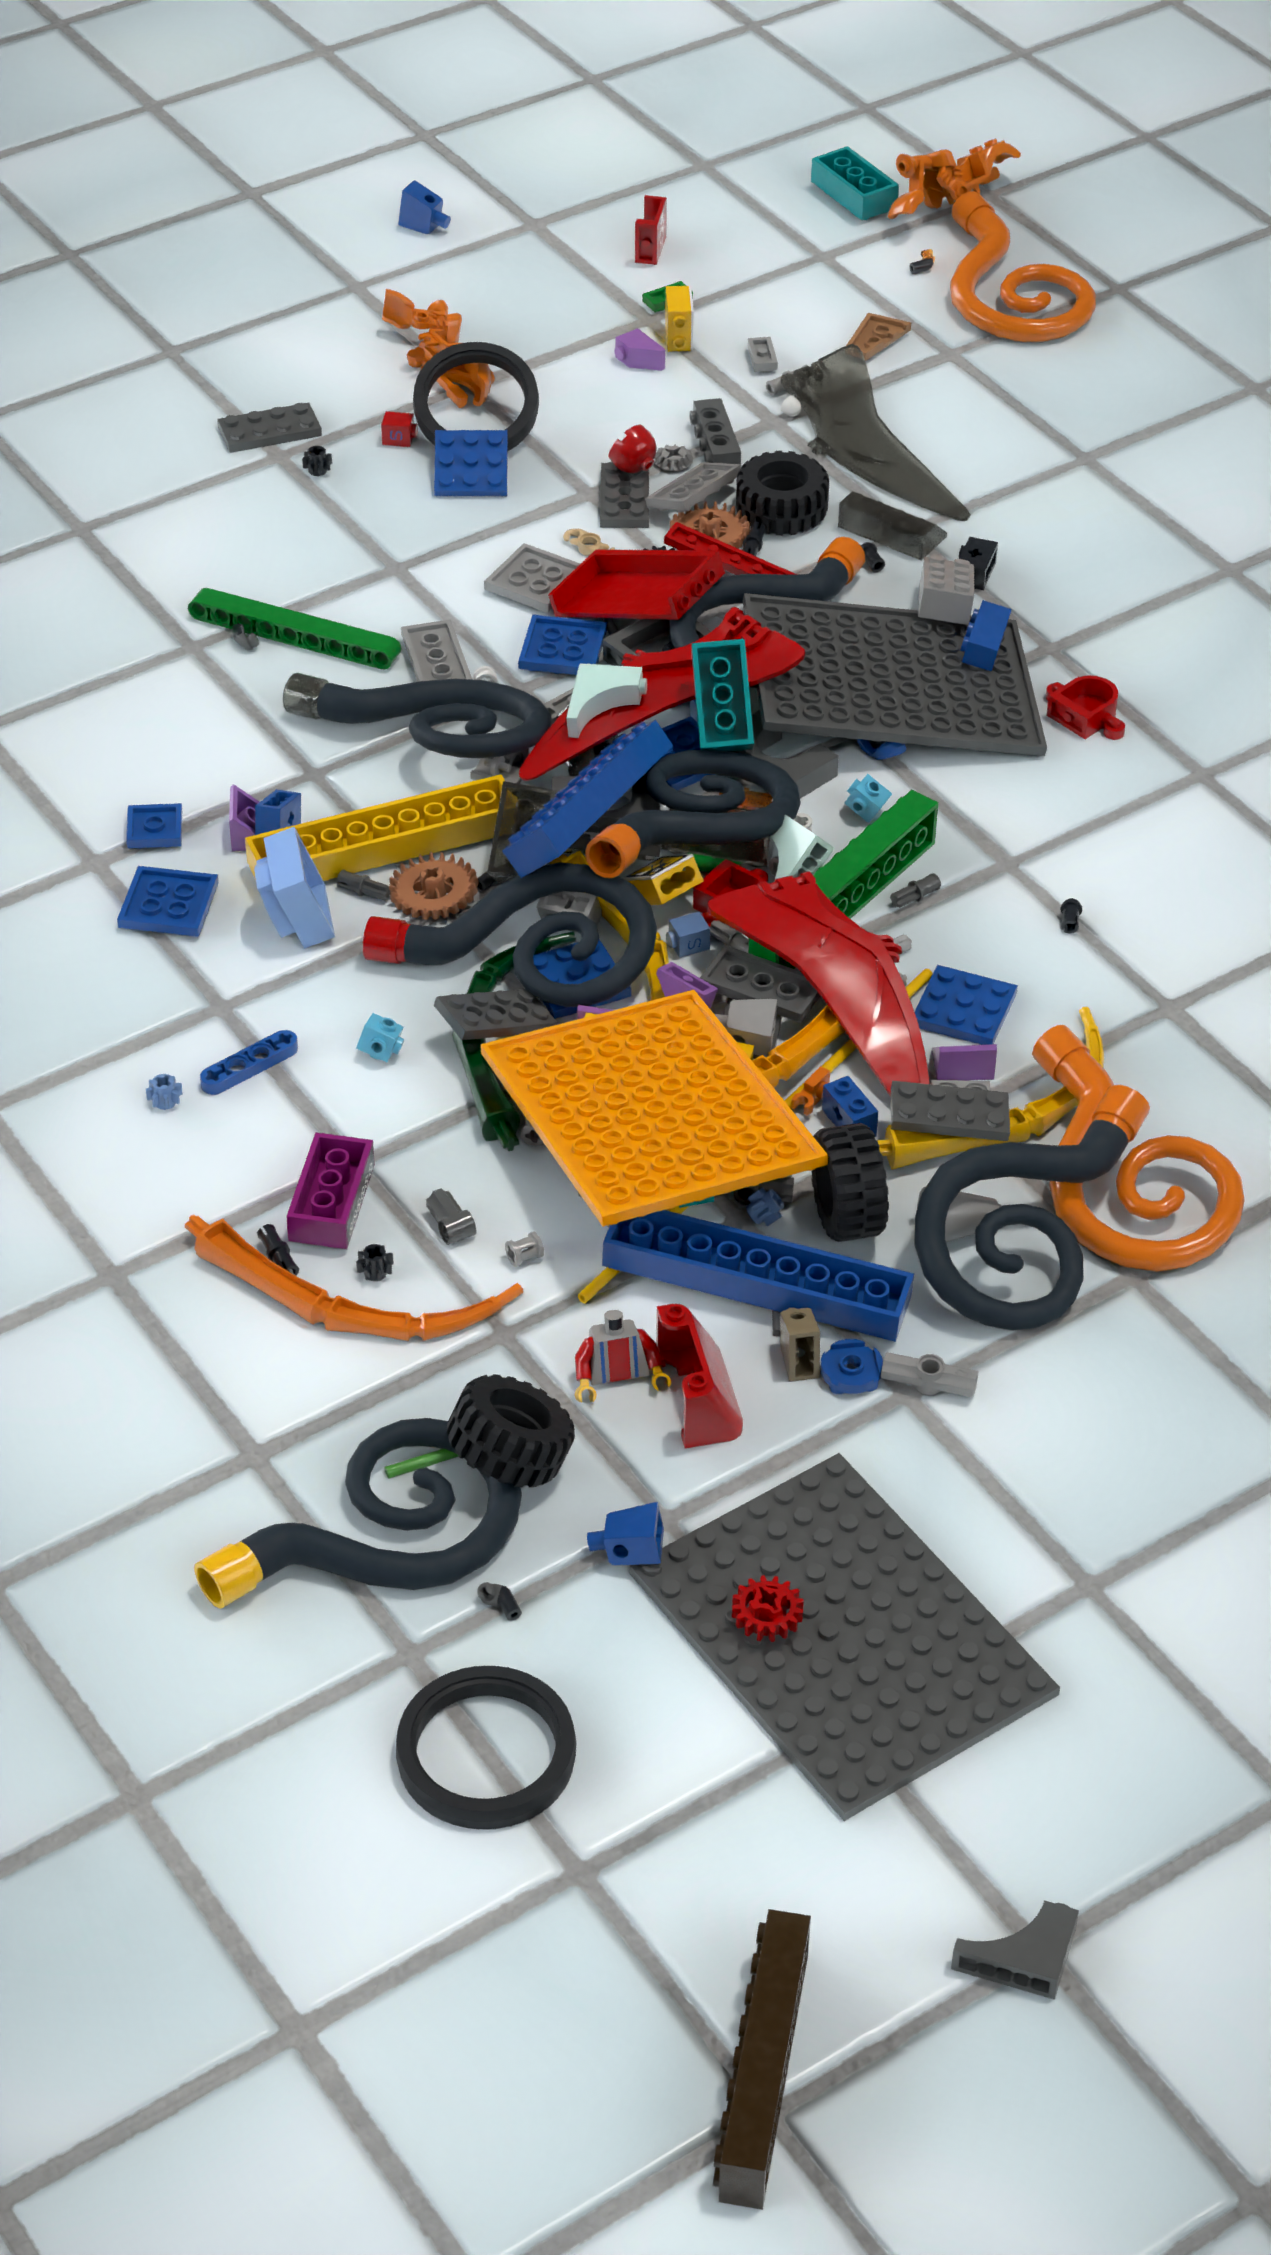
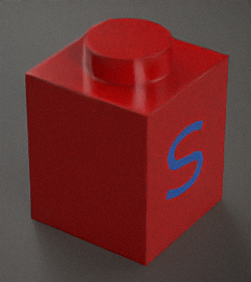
M386 411L381 424L382 445L411 447L413 438H417L418 424L414 423V414Z

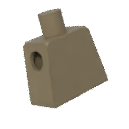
M789 1308L780 1312V1347L789 1382L820 1378V1329L810 1308ZM798 1348L805 1351L802 1357L797 1356V1353H799Z

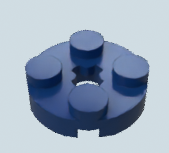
M858 1339L839 1340L830 1346L829 1351L826 1353L824 1351L821 1357V1376L829 1385L830 1391L835 1394L871 1392L877 1389L881 1379L883 1358L875 1347L873 1350L866 1347L864 1341ZM852 1363L854 1367L858 1368L849 1369L847 1368V1364Z

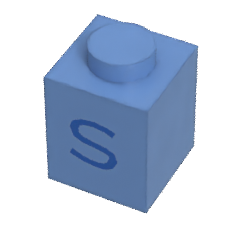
M700 912L670 919L669 932H666L667 944L675 950L679 958L709 950L710 927Z

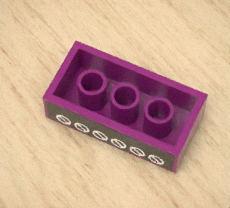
M315 1132L286 1216L289 1242L340 1249L348 1248L375 1166L373 1140Z

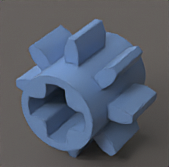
M169 1074L155 1076L153 1080H149V1088H146L147 1100H152L153 1107L162 1110L170 1109L175 1104H179V1096L183 1095L182 1084L176 1083L175 1076Z
M761 1188L748 1197L751 1203L746 1206V1209L756 1224L764 1222L766 1226H769L782 1217L779 1211L784 1208V1205L774 1190L771 1189L766 1192L764 1188Z

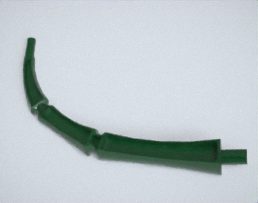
M572 931L545 938L536 948L534 955L549 951L552 947L576 942L575 933ZM516 946L500 952L482 963L480 966L481 971L474 972L466 994L493 992L497 981H500L514 968L513 954ZM453 1030V1041L471 1089L482 1135L486 1141L499 1140L503 1149L507 1148L508 1151H513L514 1146L520 1143L516 1136L520 1125V1117L504 1094L494 1071L481 1054V1044L486 1043V1038L461 1040Z

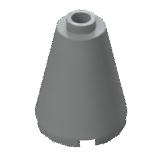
M923 1187L922 1190H921L920 1193H919V1198H918V1202H917V1208H918V1204H919V1200H920L921 1193L923 1192V1190L925 1189V1187ZM959 1192L949 1206L945 1221V1241L950 1242L974 1235L976 1227L985 1214L1002 1207V1205L998 1204V1201L994 1198Z

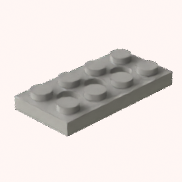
M702 462L646 497L647 508H657L658 511L669 509L677 510V512L689 511L691 506L705 501V497L719 492L720 488L724 485L733 483L734 479L737 478L738 471L741 469V464Z
M451 619L401 627V635L417 682L455 678L472 679Z

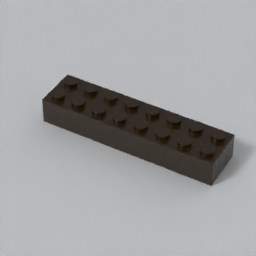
M768 1909L766 1923L759 1922L757 1951L753 1953L750 1974H752L751 1983H748L746 1988L745 2014L741 2015L739 2025V2046H736L734 2051L732 2079L729 2078L726 2095L728 2103L726 2111H723L720 2126L721 2140L720 2144L716 2146L714 2156L713 2186L719 2187L720 2203L763 2210L808 1961L810 1915Z

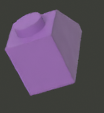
M637 328L615 337V357L629 368L660 371L665 369V349Z
M673 962L658 968L656 974L665 997L695 990L706 1005L711 1008L718 988Z

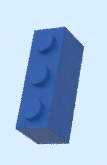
M982 600L979 610L974 608L960 651L965 652L962 663L992 671L1012 609Z

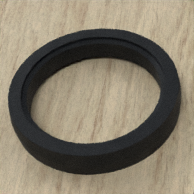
M466 342L450 346L428 360L419 372L414 385L413 409L420 430L433 445H435V430L446 429L438 424L429 410L427 402L430 390L438 378L454 367L469 363H485L505 370L516 379L523 391L525 400L522 411L514 423L505 429L508 430V451L519 445L530 433L538 414L539 393L531 369L517 354L492 343Z
M473 1666L440 1676L422 1688L413 1697L404 1710L399 1722L396 1739V1760L401 1779L408 1793L418 1805L432 1816L464 1828L499 1829L525 1822L537 1816L558 1799L572 1775L577 1743L573 1721L567 1706L560 1696L546 1683L528 1673L509 1667ZM476 1696L505 1697L527 1705L545 1720L554 1736L555 1751L544 1773L526 1788L497 1798L466 1797L453 1793L437 1784L422 1767L417 1755V1745L421 1733L428 1722L445 1707L463 1699Z

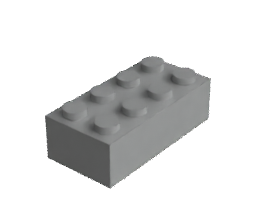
M939 555L924 557L919 583L918 617L969 625L974 601V565L963 559H956L955 561L945 560L944 557Z

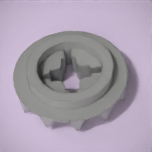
M676 444L674 446L665 445V448H658L654 461L658 467L664 470L680 471L692 464L693 456L691 450L686 449L685 446L678 447Z

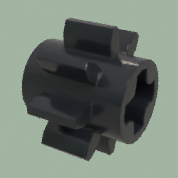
M312 446L307 452H304L302 465L304 469L308 468V472L311 475L322 476L326 474L327 470H331L332 454H326L324 447Z
M371 1244L366 1246L363 1251H358V1261H356L357 1273L364 1272L365 1280L382 1281L387 1274H392V1265L394 1264L393 1253H386L384 1245Z

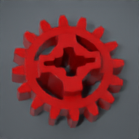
M761 1575L760 1582L757 1583L752 1578L748 1579V1588L739 1585L738 1594L733 1595L732 1618L736 1619L737 1629L745 1627V1636L747 1637L752 1633L757 1634V1641H761L764 1636H768L769 1640L774 1642L775 1635L778 1634L786 1639L788 1637V1630L796 1632L798 1623L803 1621L804 1600L799 1598V1589L790 1590V1581H786L783 1584L778 1583V1576H774L772 1581H767L765 1575Z

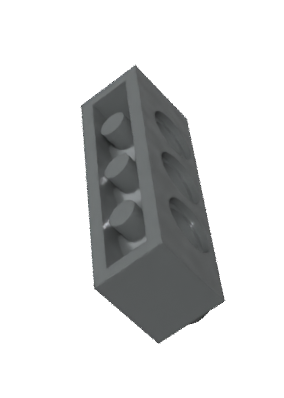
M722 399L693 401V411L689 413L690 423L694 425L696 439L699 438L700 451L704 452L705 462L741 464V450Z

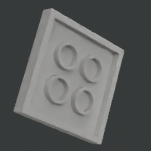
M523 543L484 581V589L549 613L553 608L548 594L575 570L580 563Z

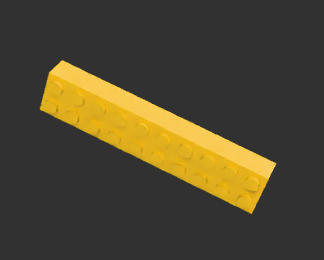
M500 774L245 837L247 863L255 878L254 867L257 865L256 861L267 857L264 838L295 827L323 881L337 878L341 870L354 874L406 861L409 858L419 857V854L422 856L429 855L430 852L436 853L518 832L521 830L520 805Z

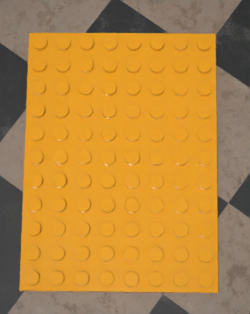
M695 990L481 1044L482 1056L602 1227L828 1165V1154Z

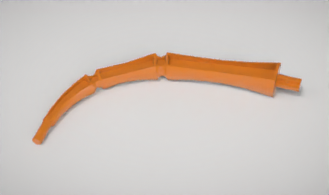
M193 1214L189 1217V1221L185 1223V1228L197 1237L195 1251L200 1258L253 1285L312 1325L323 1322L327 1331L364 1333L409 1341L413 1336L429 1340L448 1335L480 1322L523 1294L522 1286L516 1283L498 1296H492L480 1303L452 1311L423 1313L420 1317L415 1318L406 1312L383 1311L359 1305L339 1295L335 1298L329 1297L326 1290L295 1276L269 1260L246 1242L223 1218L209 1225L199 1216Z

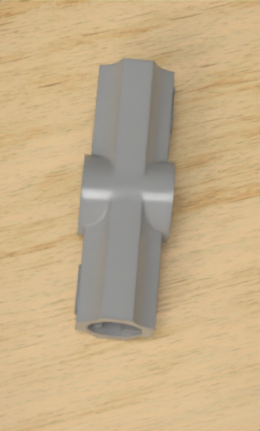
M887 1352L883 1360L881 1378L915 1385L917 1391L924 1395H935L940 1391L973 1398L979 1371L947 1365L941 1357L935 1354H926L918 1359Z

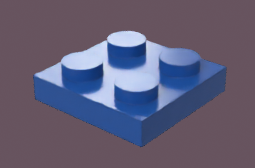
M182 803L128 805L127 848L142 849L182 846Z

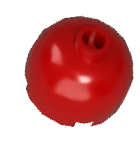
M639 424L627 429L624 432L627 436L622 441L617 439L608 455L609 459L618 469L629 474L650 469L654 464L653 459L657 451L655 438L648 429Z

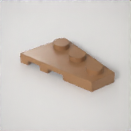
M867 313L845 346L844 356L855 360H868L911 331V322Z

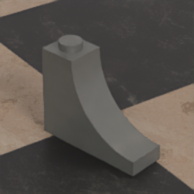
M1044 1900L1042 1908L1033 1921L1013 1935L991 1941H970L957 1938L953 1949L951 1969L1055 2000L1075 1935L1079 1910L1070 1908L1063 1903H1052Z

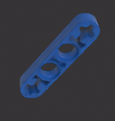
M290 1030L278 1031L205 1068L200 1074L201 1089L206 1094H220L292 1057L298 1051L297 1035ZM260 1053L268 1055L266 1058L258 1059L254 1057L255 1055ZM233 1066L245 1067L240 1071L231 1070Z

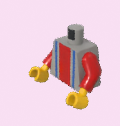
M619 1310L607 1311L604 1314L605 1324L593 1325L589 1329V1337L584 1339L575 1354L576 1381H580V1386L575 1390L574 1395L576 1400L581 1403L582 1392L585 1389L589 1391L590 1402H594L596 1399V1391L593 1387L589 1386V1381L591 1385L633 1379L650 1376L649 1370H652L654 1375L652 1376L651 1384L657 1391L659 1390L656 1385V1379L660 1376L666 1378L668 1387L671 1385L670 1377L662 1372L663 1362L656 1342L644 1329H637L633 1320H623V1313Z

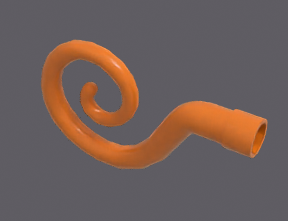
M975 191L966 192L955 201L951 211L953 219L969 235L974 236L979 241L959 262L950 281L952 304L968 322L1000 338L1019 342H1044L1063 338L1077 331L1090 320L1096 308L1095 291L1089 282L1078 273L1057 265L1030 264L1015 269L1002 282L1000 295L1008 308L1021 313H1034L1045 309L1051 303L1050 294L1048 292H1041L1037 297L1024 298L1015 293L1016 288L1030 281L1055 283L1068 288L1076 296L1074 307L1066 313L1045 319H1026L1003 314L981 302L975 294V287L979 279L1007 253L1010 245V231L1004 221L995 213L994 208L979 193Z
M1057 1025L1050 1028L1037 1040L1033 1047L1032 1055L1055 1081L1061 1082L1079 1101L1076 1112L1059 1145H1078L1091 1125L1092 1116L1107 1089L1114 1085L1106 1070L1090 1055L1089 1048L1067 1026ZM1171 1135L1148 1139L1131 1149L1120 1164L1116 1178V1187L1120 1202L1130 1214L1147 1220L1167 1218L1182 1205L1185 1199L1184 1190L1180 1186H1171L1167 1190L1165 1197L1161 1200L1150 1201L1144 1199L1139 1195L1135 1186L1138 1173L1148 1163L1166 1157L1183 1159L1203 1167L1217 1183L1218 1197L1215 1212L1207 1223L1195 1232L1179 1239L1153 1241L1132 1238L1117 1232L1098 1220L1086 1205L1082 1188L1083 1183L1050 1181L1049 1183L1056 1216L1062 1219L1075 1234L1078 1243L1096 1255L1121 1266L1155 1272L1188 1267L1211 1256L1227 1242L1238 1226L1245 1199L1241 1176L1227 1157L1213 1146L1190 1137Z

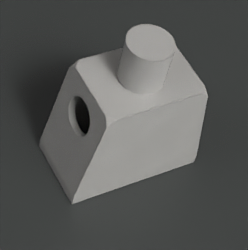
M777 999L733 1000L730 1002L728 1015L715 1014L736 1042L754 1045L753 1054L768 1056V1053L772 1050Z

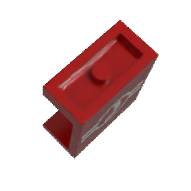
M644 196V219H636L635 263L653 265L658 263L666 239L667 197Z

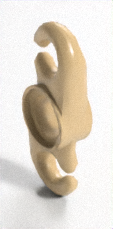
M570 529L563 535L564 541L570 540V543L578 546L579 552L585 556H589L596 549H609L608 544L601 542L599 535L582 529ZM570 536H577L578 538L570 539Z

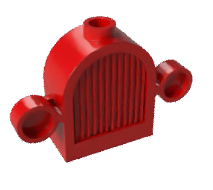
M1088 675L1075 678L1065 685L1055 682L1047 686L1046 700L1048 705L1046 716L1083 739H1087L1101 729H1104V735L1108 739L1118 740L1124 737L1125 723L1115 717L1118 689L1110 680Z
M725 859L703 878V882L693 887V908L702 912L701 915L710 927L713 921L720 920L707 911L709 900L724 893L756 885L759 882H768V873L762 869L749 871Z

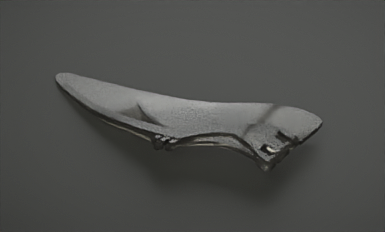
M850 344L818 359L810 367L804 366L794 370L793 374L787 373L781 376L782 386L790 395L799 400L801 407L812 424L815 439L811 440L807 445L812 449V453L818 455L821 452V455L825 457L828 455L866 481L918 506L959 521H967L970 518L971 514L968 509L889 430L878 416L867 365L863 353L857 345Z

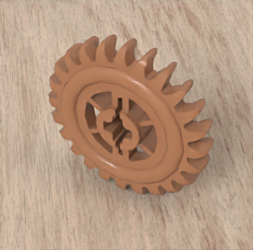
M707 501L704 502L703 509H700L696 503L694 511L689 510L685 514L684 512H678V515L674 514L673 519L670 521V528L675 522H678L738 549L742 547L745 536L749 535L750 522L747 520L746 515L742 517L741 510L735 515V506H732L731 510L727 512L726 503L719 510L716 501L712 509H709L707 506Z
M430 852L428 861H425L422 855L419 854V864H415L409 858V868H406L401 863V874L394 870V878L390 877L389 879L390 899L395 904V907L398 910H402L406 915L412 914L413 918L422 916V919L425 920L431 916L433 919H438L441 915L446 918L449 917V913H458V908L465 909L467 903L474 900L479 884L476 871L471 868L469 862L464 865V859L460 857L458 863L455 864L453 853L450 855V859L445 861L443 852L440 853L438 860H435L433 853Z

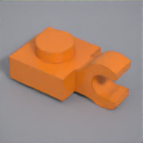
M820 1066L804 1082V1089L792 1097L791 1108L795 1109L798 1105H804V1115L811 1114L814 1106L823 1098V1085L830 1082V1071Z

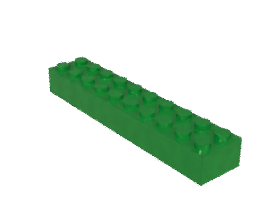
M911 789L905 796L900 797L889 810L884 811L874 823L869 824L858 837L853 838L843 850L837 852L827 864L819 867L813 875L816 878V884L828 899L851 919L935 844L938 802ZM748 937L749 954L792 969L796 968L778 954Z

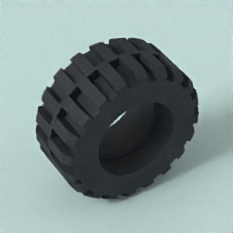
M794 451L765 452L761 456L756 455L749 461H746L738 471L736 479L737 513L739 510L742 511V517L744 515L747 516L750 526L754 522H759L757 529H760L761 523H763L767 528L766 534L796 535L797 532L801 531L804 533L810 527H816L826 516L829 500V475L824 467L814 458L809 459L808 455H799Z
M862 1123L820 1129L813 1137L828 1154V1165L811 1170V1181L814 1189L815 1203L818 1208L817 1212L821 1218L823 1229L826 1230V1234L830 1239L837 1242L880 1235L886 1229V1223L888 1222L889 1192L886 1183V1170H884L883 1165L884 1161L879 1150L878 1141L875 1140V1134L870 1130V1127Z
M497 1374L489 1377L483 1375L467 1383L447 1424L449 1442L452 1448H455L456 1454L461 1459L464 1458L467 1461V1465L473 1469L480 1470L481 1474L488 1478L491 1476L498 1479L497 1482L503 1484L511 1483L515 1487L527 1485L531 1488L539 1485L542 1486L552 1481L557 1476L575 1439L573 1420L570 1419L568 1411L560 1407L559 1401L549 1397L547 1392L541 1388L533 1387L531 1383L521 1382L510 1376L506 1378L501 1377V1375Z

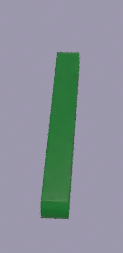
M202 588L188 604L187 608L189 614L199 621L232 629L233 625L240 623L244 626L245 633L247 634L254 633L262 638L383 670L391 666L402 650L399 641L391 636L210 588Z

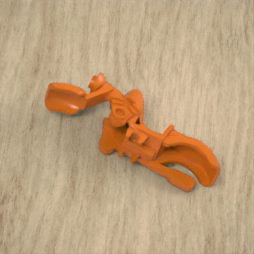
M995 138L985 142V147L983 148L980 145L970 149V154L957 159V166L952 152L946 149L926 155L910 156L908 154H900L896 159V167L903 177L909 178V192L901 195L893 202L888 218L895 219L899 214H913L918 205L923 201L927 207L937 209L941 207L942 198L944 197L952 205L955 203L954 200L956 201L962 194L971 190L980 194L979 184H987L1000 176L998 168L992 167L993 162L999 164L1007 158H1019L1021 153L1011 144L1006 143L1004 140L997 142Z
M386 289L382 320L399 329H408L411 326L421 330L429 329V332L419 334L418 339L422 340L419 347L408 351L407 360L410 366L421 367L422 369L427 361L440 351L460 344L459 336L462 317L459 313L448 314V306L444 300L433 302L427 310L414 309V303L408 297L397 291ZM469 363L448 370L438 378L437 382L446 390L447 396L459 408H463L467 404L468 395L452 382L469 388L474 394L473 404L481 406L490 393L491 384L494 383L495 377L488 364Z

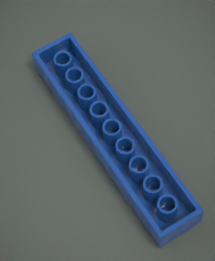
M656 719L647 725L643 721L631 729V733L627 735L622 733L616 737L612 744L601 751L602 754L591 760L590 765L582 769L578 776L567 783L568 786L555 794L556 797L544 805L545 808L532 816L533 819L520 827L521 830L508 839L510 844L502 852L520 878L561 856L673 747V744Z
M667 1210L610 1225L603 1241L602 1266L778 1312L789 1308H810L817 1322L896 1342L912 1295L914 1273Z

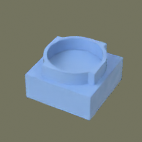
M291 827L265 837L264 843L267 857L256 861L257 865L254 867L257 889L261 894L265 908L280 937L282 938L296 932L304 949L334 938L335 933L325 883L296 828Z

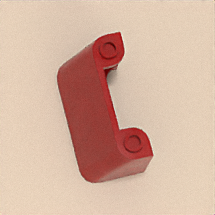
M681 1304L657 1306L656 1344L663 1362L662 1367H666V1364H669L677 1369L678 1376L687 1375L682 1381L684 1428L681 1429V1438L684 1448L737 1439L743 1431V1418L720 1348L686 1306Z

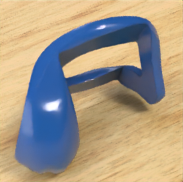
M857 739L860 748L877 760L898 756L906 751V745L898 742L886 741L878 749H875L868 740Z

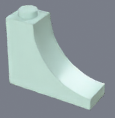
M580 663L566 717L568 737L579 738L584 726L601 712L618 706L640 705L642 694L647 692V678H643L642 667Z
M785 815L780 829L770 836L777 846L779 856L775 879L791 875L799 877L801 873L808 871L814 875L818 868L824 865L835 848Z

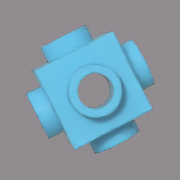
M867 774L861 782L856 779L849 787L847 792L851 795L844 804L869 823L892 793Z
M372 1013L364 1025L356 1049L369 1054L374 1059L388 1062L393 1053L398 1055L404 1039L400 1036L404 1026L397 1024L390 1018Z

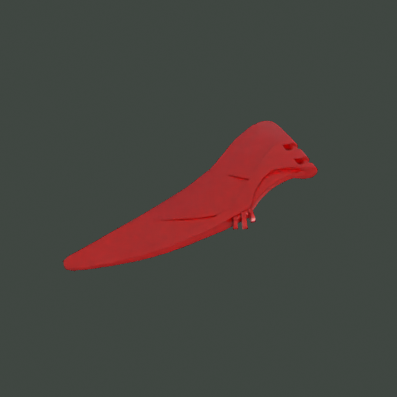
M732 607L725 614L722 623L714 630L693 642L745 639L749 687L786 673L796 667L806 654L805 649L798 643L775 630L772 631L768 627H761L760 622L749 615H743V611L737 607ZM692 643L669 651L646 653L637 649L634 652L636 655L625 653L621 665L642 667L643 678H647V692L642 694L640 705L618 706L601 712L584 726L579 738L568 737L566 718L568 707L545 732L527 756L519 770V777L525 781L536 779L624 730L667 709L696 699L691 653Z
M810 871L801 873L799 877L791 875L777 878L772 883L767 881L759 882L756 885L721 894L708 901L707 911L712 916L778 954L800 970L825 1000L890 1097L892 1081L930 1084L920 1028L906 987L895 966V963H898L900 959L898 954H902V947L895 944L891 936L870 933L847 917L822 892L816 884V878Z

